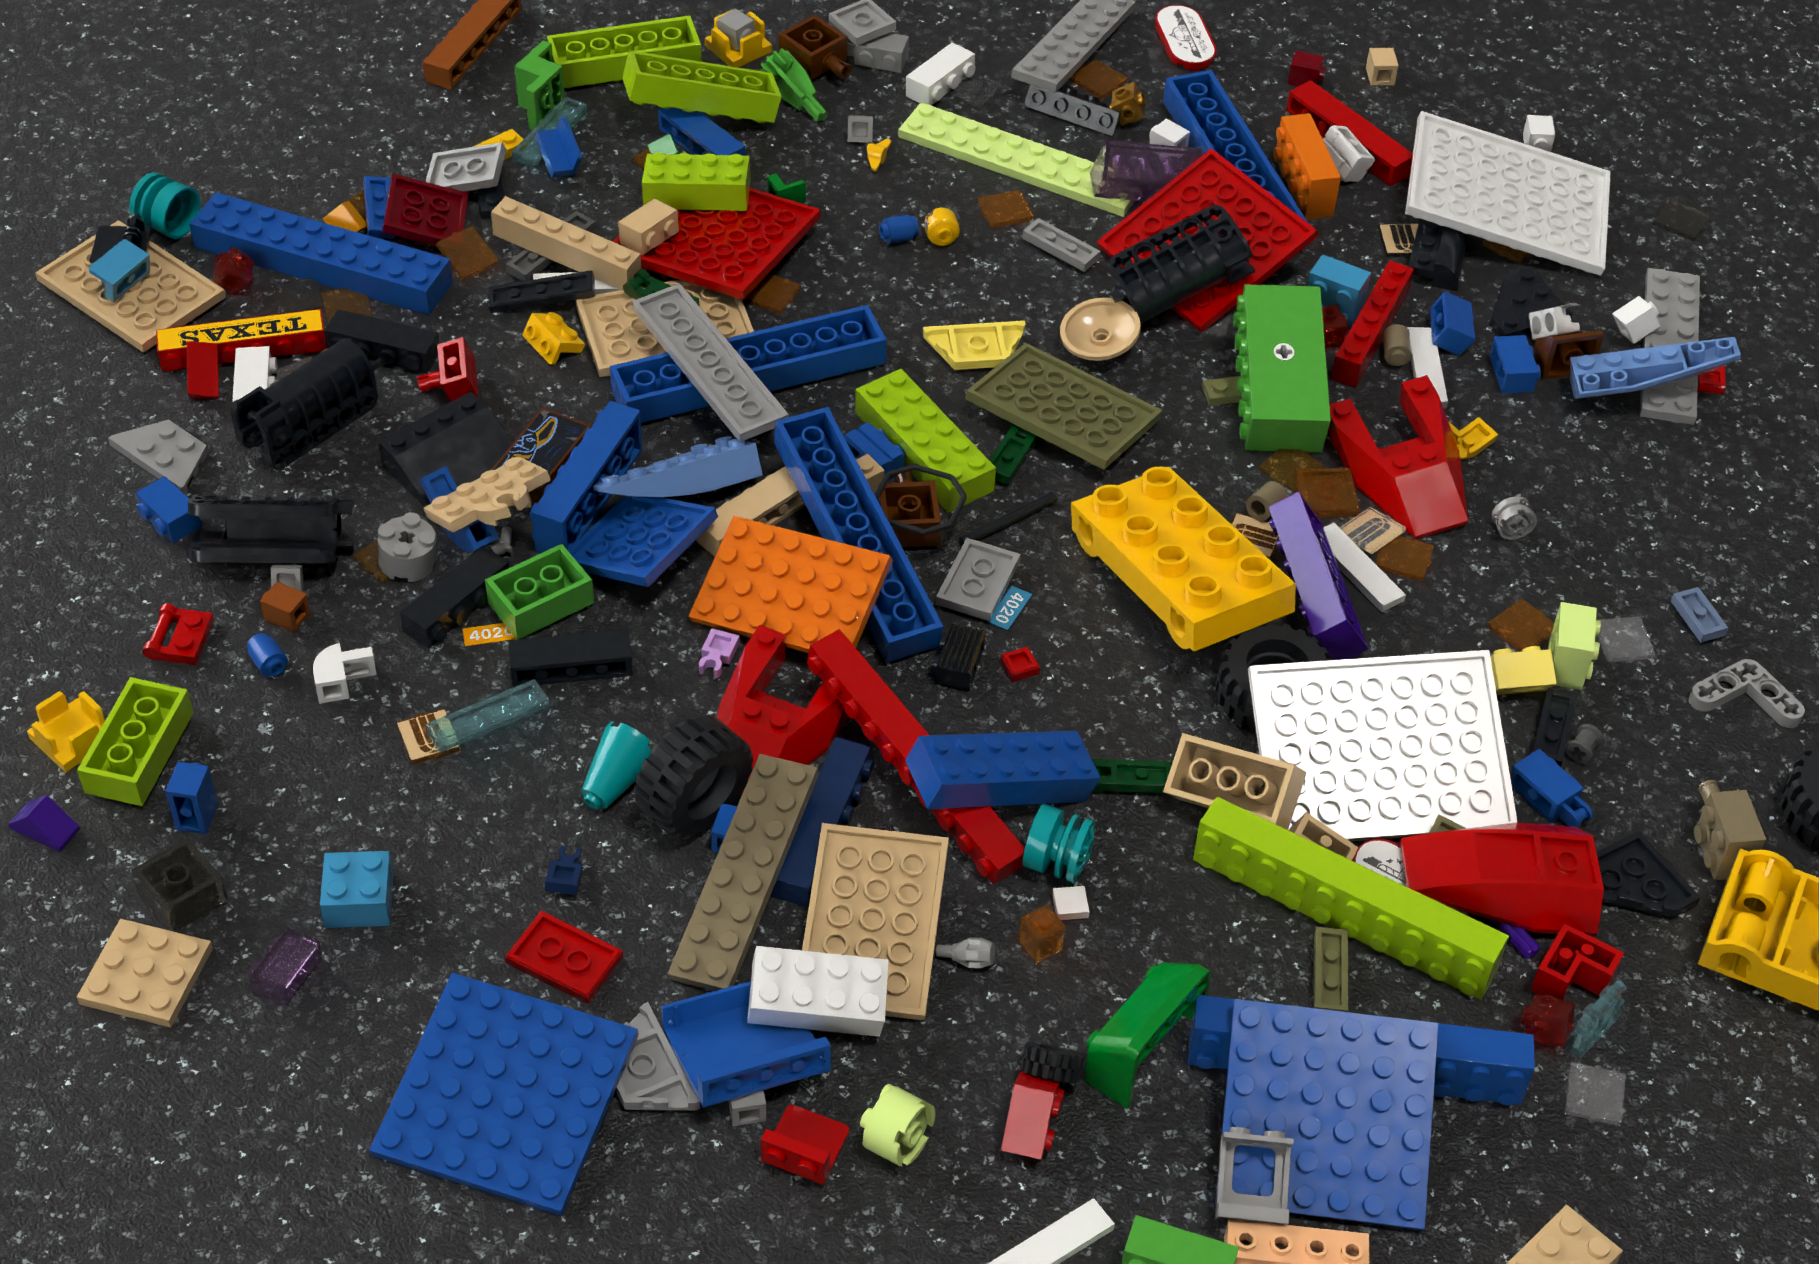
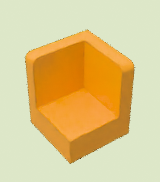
M350 201L341 203L323 218L326 224L359 232L367 227L366 221Z

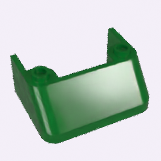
M1162 962L1158 966L1152 965L1144 977V982L1100 1031L1095 1030L1088 1038L1086 1047L1089 1049L1084 1081L1128 1109L1132 1103L1137 1068L1182 1016L1192 1021L1196 1000L1200 995L1208 996L1212 972L1200 964Z

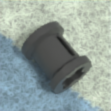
M1591 724L1580 725L1576 731V738L1566 746L1568 757L1576 763L1586 764L1591 760L1594 748L1602 743V732Z

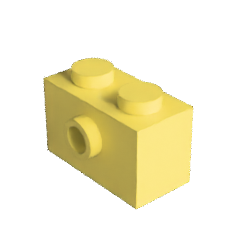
M1540 646L1523 648L1522 652H1512L1511 649L1506 648L1496 650L1490 656L1497 695L1547 691L1548 688H1552L1557 684L1551 649L1541 650Z

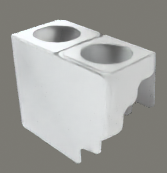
M1574 302L1529 313L1532 339L1583 333L1584 331H1580L1579 323H1572L1570 316L1566 315L1565 312L1566 308L1577 306L1575 305L1577 303Z

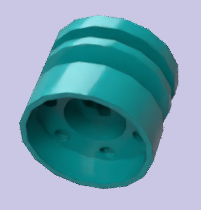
M152 172L142 177L134 187L130 197L129 211L131 216L134 214L140 215L145 227H152L156 232L169 238L179 239L191 231L189 223L199 213L201 201L198 192L194 188L176 182L160 173Z
M1047 804L1041 805L1028 835L1023 855V867L1044 873L1053 861L1055 862L1054 876L1060 879L1067 868L1066 880L1076 883L1083 869L1087 866L1092 853L1095 820L1086 818L1080 828V815L1074 814L1067 826L1063 825L1064 810Z

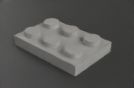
M503 142L433 153L425 182L462 192L496 187L506 148Z
M966 538L936 596V605L991 621L1020 563L1021 554Z

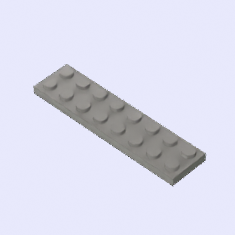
M1080 0L1012 69L1011 78L1056 93L1135 10L1136 1Z
M1647 269L1644 300L1647 303L1651 301L1656 306L1659 312L1657 319L1660 327L1643 337L1642 348L1699 341L1700 276L1663 269ZM1698 375L1659 387L1641 390L1640 417L1694 425L1697 418Z
M680 283L632 301V310L739 442L774 429L776 421L789 418L786 410Z

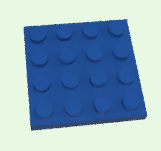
M625 495L568 551L588 574L649 587L718 518V514L714 507L663 497Z

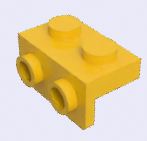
M553 312L548 314L532 313L522 334L532 347L552 365L556 364L561 352L582 353L585 343L577 336V332L569 328L563 322V318Z

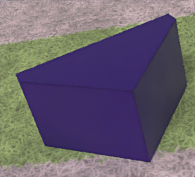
M48 795L28 802L8 824L10 829L60 852L80 830L79 825Z

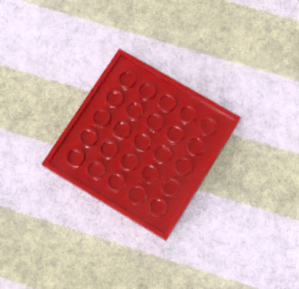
M1212 148L1097 241L1098 248L1111 258L1115 254L1209 206H1222L1247 240L1253 253L1252 257L1247 259V262L1253 266L1256 272L1232 284L1225 280L1172 308L1201 333L1237 304V297L1242 295L1244 284H1262L1318 237V232L1314 227ZM1212 215L1211 219L1213 218L1215 219V221L1220 219L1215 215ZM1191 227L1185 230V233L1189 235L1195 234L1199 229ZM1169 240L1164 241V243L1166 242L1168 243V245L1173 243ZM1144 251L1138 257L1145 259L1150 257L1152 253Z
M750 188L747 211L677 210L679 232L646 254L641 255V267L744 300L821 218V209ZM619 236L612 241L614 243L622 245L620 244Z

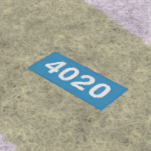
M1011 586L999 603L991 621L987 622L1008 630L1032 594Z

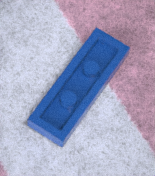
M364 176L363 188L367 232L372 237L394 239L395 236L382 232L390 178Z

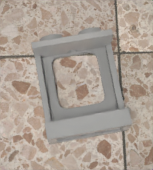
M1230 1127L1229 1132H1223L1220 1141L1215 1220L1228 1221V1219L1288 1225L1289 1209H1287L1290 1154L1294 1139L1285 1138V1133L1280 1131H1264V1136L1250 1134L1251 1130L1248 1128ZM1237 1146L1270 1148L1274 1151L1273 1193L1270 1196L1238 1194L1233 1191L1234 1150Z

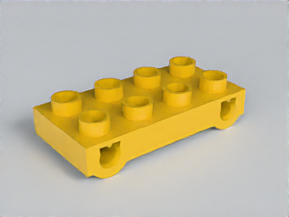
M1170 467L1150 468L1143 473L1142 477L1120 485L1101 486L1093 492V495L1071 502L1072 531L1076 534L1084 551L1091 557L1098 556L1167 625L1173 640L1182 649L1190 648L1194 652L1295 612L1296 583Z
M1740 848L1728 876L1698 965L1819 1011V877L1794 869L1793 865L1785 857L1767 850L1746 851Z

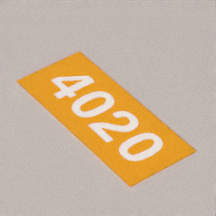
M504 623L462 629L465 646L516 639Z

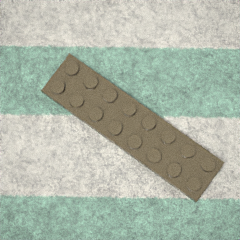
M759 754L668 971L670 980L712 991L734 986L819 777L818 767Z

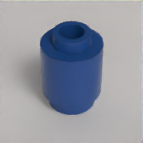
M908 214L884 218L882 224L879 225V235L887 244L909 241L919 234V225L916 217H910Z
M259 633L250 638L247 643L248 655L261 674L271 677L282 673L287 666L288 658L275 639L265 633Z

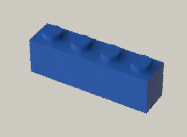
M673 107L658 109L659 130L665 135L671 134L673 140L691 155L711 153L715 155L740 154L745 156L746 148L744 144L701 112H686L680 108Z

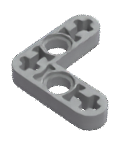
M1751 659L1741 660L1696 683L1689 697V702L1693 708L1702 712H1708L1747 693L1779 725L1786 728L1797 727L1805 712L1804 706L1758 662ZM1719 682H1728L1734 688L1725 689L1720 686ZM1761 690H1770L1776 697H1767Z

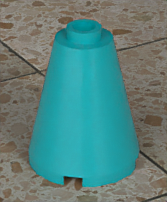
M610 721L603 731L581 789V794L584 796L583 801L593 809H606L635 783L637 774L642 770L641 765L643 761L651 754V748L648 746L651 740L627 724L620 723L618 727L613 726L614 721Z

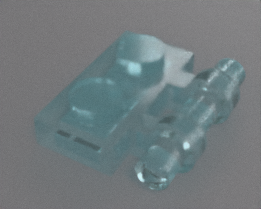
M1617 980L1612 986H1606L1600 992V998L1595 1003H1590L1582 1011L1583 1016L1577 1021L1578 1024L1571 1033L1575 1038L1570 1051L1581 1058L1618 1020L1625 1003L1622 994L1627 990L1626 985L1622 981Z

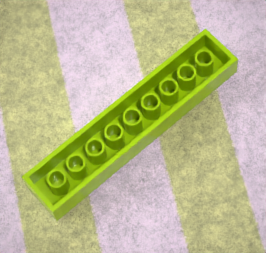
M1220 797L1215 798L1199 822L1193 860L1200 863L1203 867L1211 868L1234 882H1240L1263 896H1268L1283 903L1292 910H1297L1313 918L1318 923L1326 924L1334 929L1348 930V937L1357 939L1378 952L1394 957L1403 964L1430 975L1435 980L1443 981L1466 995L1474 996L1480 1000L1484 997L1498 971L1509 935Z

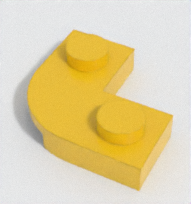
M1480 417L1460 431L1449 422L1459 449L1460 460L1475 457L1497 440L1498 434Z

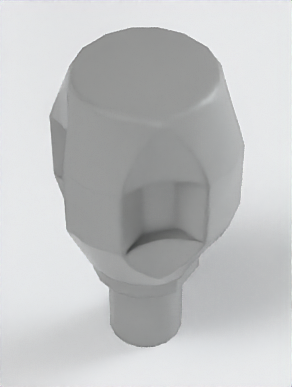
M969 937L959 943H953V945L938 944L936 955L941 958H952L953 961H957L968 968L982 969L993 965L995 961V945L984 938Z

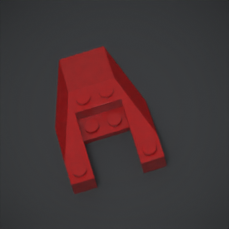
M1428 375L1401 383L1400 405L1418 438L1378 449L1350 398L1329 404L1331 421L1327 435L1355 487L1413 539L1417 540L1468 524L1459 449L1440 397Z
M762 625L758 626L743 650L719 704L717 719L748 743L753 755V768L759 754L811 765L828 751L849 716L839 699L833 697L828 692L824 681L806 709L764 693L786 659V634Z

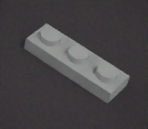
M1039 218L1023 230L1022 239L1083 272L1100 259L1101 251Z

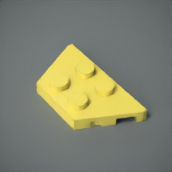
M1025 321L929 326L923 327V338L954 370L995 368L1016 351L1025 332L1026 323Z

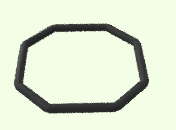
M911 464L888 471L884 475L874 494L877 501L890 477L911 470L951 480L961 496L949 522L927 529L887 518L891 526L927 535L953 526L967 499L965 491L952 474Z

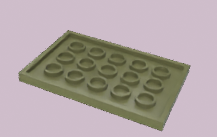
M1027 343L1023 344L966 391L965 397L966 400L976 404L978 407L984 408L1000 418L1102 469H1106L1161 419L1163 411Z

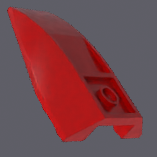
M1514 822L1414 835L1401 838L1400 840L1406 886L1437 902L1457 910L1515 927H1521L1532 932L1558 934L1565 923L1591 937H1596L1598 934L1604 887L1594 838L1577 827Z

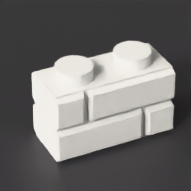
M1331 126L1325 134L1326 137L1323 138V141L1341 176V180L1344 182L1361 181L1367 173L1366 170L1375 161V158L1346 126Z

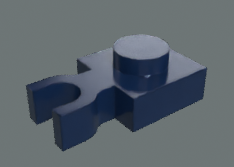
M565 846L560 847L559 861L551 860L545 880V891L577 895L583 864H579L581 859L580 848L576 849L574 855L568 856L565 854Z

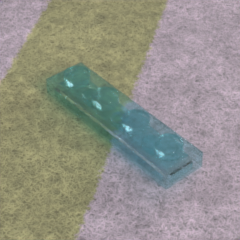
M565 97L512 151V160L535 167L543 159L535 139L537 131L556 129L560 118L563 117L567 118L572 129L587 113V104Z
M535 679L425 724L426 733L439 752H443L549 707V698Z

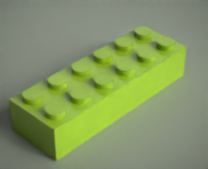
M690 15L547 36V42L552 43L553 63L562 66L564 88L566 89L623 80L622 76L629 50L702 62L701 43Z
M630 50L628 51L622 76L629 100L638 105H645L647 103L664 109H669L670 107L680 108L686 112L699 111L711 116L726 115L737 120L742 118L752 119L758 123L775 122L782 97L773 74L769 72Z
M902 369L855 389V413L864 423L869 422L876 429H882L891 443L901 446L905 453L904 466L917 464L952 474L967 495L964 505L994 492L996 467ZM911 470L912 475L919 482L935 481L938 503L948 513L955 510L961 496L951 480Z

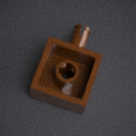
M815 14L779 33V51L781 48L785 51L788 50L807 71L811 80L829 70L841 79L847 78L851 73V66L845 63L847 61V36Z
M908 471L905 472L906 478H903V473L894 476L896 483L886 484L878 502L888 519L922 529L941 524L935 481L913 482L912 472ZM891 526L902 548L940 546L941 530L922 535Z

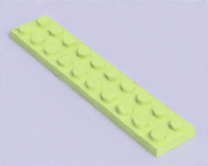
M922 102L898 129L899 138L1122 217L1125 216L1145 186V180L1133 175L1125 174L1110 167L1102 166L1087 159H1082Z

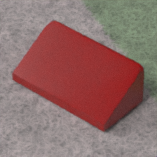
M187 341V387L189 397L191 399L219 398L218 344Z

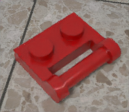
M169 603L162 604L158 612L160 618L150 641L144 645L143 655L153 660L197 665L214 623L213 613L179 609ZM170 623H178L168 647L161 646Z

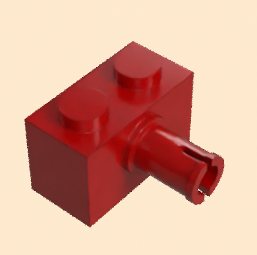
M461 337L438 344L439 370L417 376L421 392L425 393L426 391L442 387L451 402L469 392H472L479 398L475 357L465 339Z

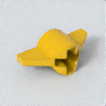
M885 139L877 144L869 143L867 145V159L873 171H877L880 164L884 163L887 150L892 143L890 139Z

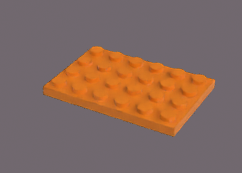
M733 515L688 617L692 622L750 638L758 626L762 625L786 634L785 645L787 648L809 653L811 644L840 629L856 648L893 560L887 554Z

